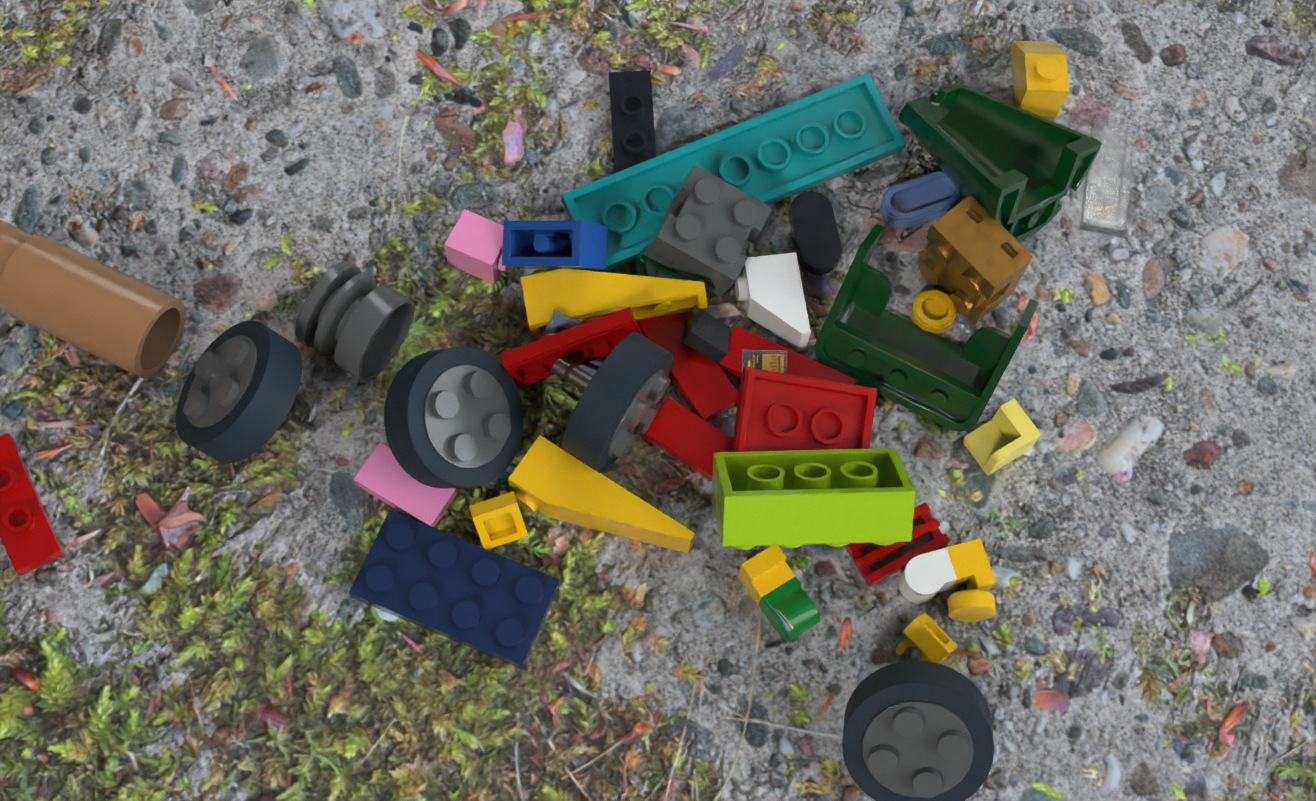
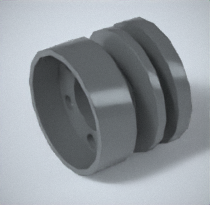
M344 260L335 264L323 274L310 291L296 321L295 335L300 343L307 347L315 348L316 353L321 356L330 357L335 354L334 359L337 366L360 380L368 381L377 376L388 365L402 345L413 322L415 313L414 301L388 285L383 284L377 287L374 276L361 272L359 267Z

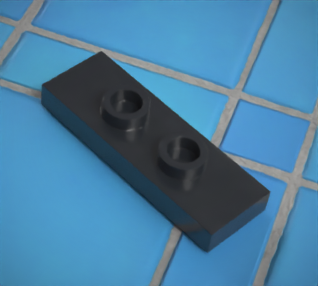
M651 71L609 72L614 173L656 157Z

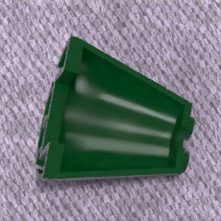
M958 82L933 92L929 98L924 95L907 102L899 115V121L907 126L965 198L971 194L1017 241H1022L1032 236L1062 209L1061 205H1059L1060 199L1067 195L1069 188L1074 191L1078 189L1102 145V142Z

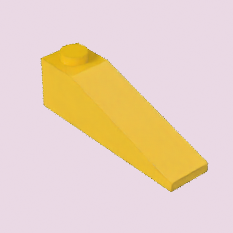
M541 268L533 271L531 275L520 277L528 325L534 341L542 336L553 310H557L570 318L584 321L589 318H600L630 307L637 320L688 312L694 305L701 309L708 307L705 284L701 281L567 268L557 270Z
M539 435L508 478L510 492L514 491L518 506L528 513L534 514L537 510L549 518L687 554L693 547L696 533L568 454L541 435Z

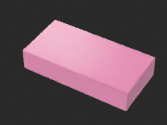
M382 443L378 444L354 478L355 484L409 518L435 528L458 494L456 488H433L412 478L399 465L391 449Z

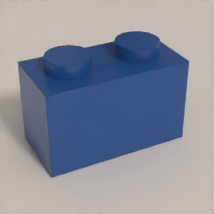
M581 220L504 221L502 266L524 269L553 268L557 270L567 268L606 270L608 226Z

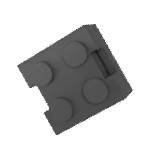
M695 164L680 183L644 255L691 281L704 282L706 290L721 297L736 282L748 258L745 256V253L751 241L761 232L772 208Z

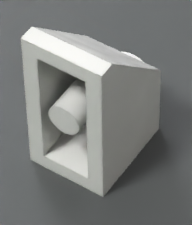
M796 252L748 257L742 268L741 275L738 276L735 282L737 300L745 301L747 316L796 351L806 350L811 330Z

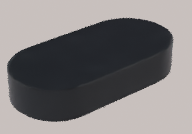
M809 191L801 193L794 198L789 211V222L797 259L801 267L807 272L815 275H824L837 267L842 254V246L833 207L829 199L818 192Z

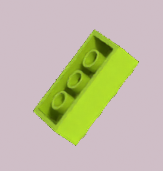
M896 448L713 452L712 505L722 547H733L740 550L752 549L755 546L779 545L784 548H798L806 544H826L832 547H843L849 543H874L876 545L888 546L895 542H911L916 490Z

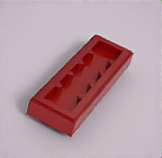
M630 307L600 318L586 319L580 322L578 326L556 334L542 335L534 342L501 353L500 356L503 368L512 376L516 386L522 387L555 375L551 372V369L560 356L572 362L573 366H580L608 356L630 333L638 332L642 335V332Z
M7 433L0 436V537L15 572L22 576L65 554L15 440Z

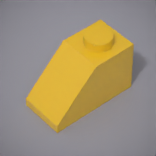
M1012 40L1011 58L1015 106L1041 117H1057L1069 93L1066 54L1054 42Z

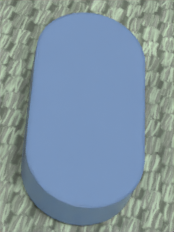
M935 171L888 188L880 204V213L884 221L889 225L901 229L909 228L942 217L960 203L963 195L943 171Z

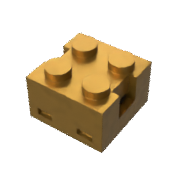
M970 194L931 225L927 235V239L931 243L920 252L916 264L919 266L922 276L930 284L937 285L942 291L950 295L949 299L956 306L958 313L968 316L977 324L1013 294L1033 256Z

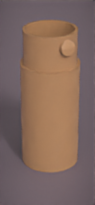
M0 220V309L140 378H149L164 366L175 350L184 328L186 310L181 300L44 235H31Z

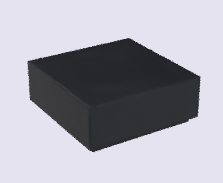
M694 305L685 314L682 342L718 364L728 354L730 327Z

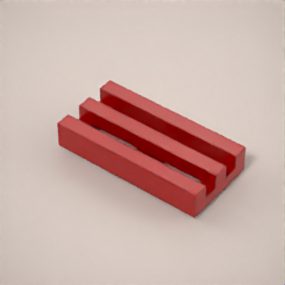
M926 502L914 508L913 522L920 519L922 525L912 530L911 540L913 542L929 534L932 540L874 572L871 571L868 565L911 542H895L892 545L881 546L862 556L860 551L874 543H849L846 546L847 552L869 587L904 569L912 558L920 554L939 550L950 542L947 535L941 533L939 529L940 524L937 519L931 517L929 513L930 508Z

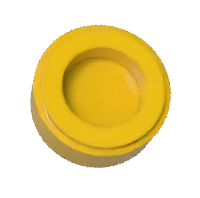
M937 289L921 292L915 298L911 307L910 316L912 323L936 335L946 332L956 317V306L949 299L950 295Z
M962 590L953 593L947 599L949 618L955 621L978 622L990 619L996 615L995 597L985 590Z

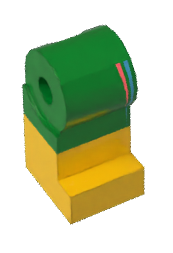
M772 545L742 563L737 577L774 629L785 641L789 642L818 624L820 616L816 606L800 587V582L786 563L787 557L779 545Z

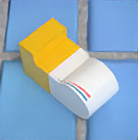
M981 538L920 554L912 558L901 572L898 581L899 590L908 601L916 604L932 600L938 592L965 585L967 590L979 589L989 591L996 583Z

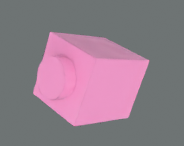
M464 209L444 244L447 263L495 284L501 271L507 273L511 268L509 266H502L504 226Z

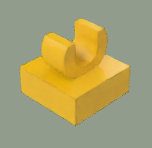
M506 490L499 491L500 496L485 501L481 497L476 499L475 504L469 506L484 549L488 550L528 536L514 491L508 493Z
M924 612L903 630L908 637L898 644L895 652L900 656L909 647H916L922 654L921 661L940 664L958 645Z

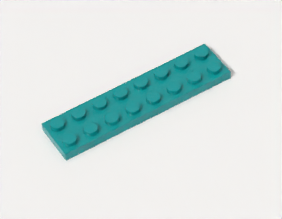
M868 72L561 195V202L570 221L581 220L608 226L606 270H594L607 272L634 261L635 256L645 246L649 245L680 183L695 164L769 206L903 151L906 142Z

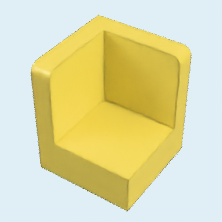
M1015 398L999 407L992 420L967 434L963 439V443L986 475L989 476L1029 451L1041 433Z

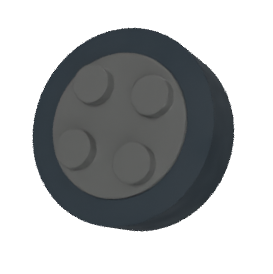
M254 320L238 323L218 336L200 356L181 391L175 421L177 433L181 440L219 462L230 464L244 460L258 451L274 435L279 427L290 433L295 432L301 423V418L290 412L302 377V357L297 346L264 324Z
M632 332L612 350L594 376L578 366H573L572 362L560 356L554 363L551 372L562 379L566 378L567 382L583 391L565 429L562 449L599 473L609 468L617 458L622 459L631 448L636 433L639 431L644 434L656 417L657 410L653 406L661 399L670 384L668 376L673 364V354L638 332Z
M460 346L422 353L409 360L398 371L389 387L384 407V426L388 444L395 459L404 471L424 485L448 489L476 487L487 484L500 476L508 468L516 456L522 439L524 414L518 388L512 376L503 368V364L483 350Z
M914 660L897 662L882 667L867 676L856 687L848 700L844 714L842 743L845 765L855 783L876 801H965L984 783L993 763L992 718L988 704L979 689L967 677L945 665Z

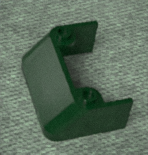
M876 224L860 245L815 342L816 357L821 364L857 379L856 383L864 387L876 388L878 394L950 430H969L976 425L1028 329L1039 302L1033 299L1029 300L1011 335L994 327H982L971 334L964 348L932 332L925 331L918 325L885 309L892 294L890 280L883 272L867 265L885 228Z

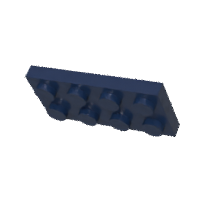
M389 510L349 594L353 599L523 669L560 587V580Z

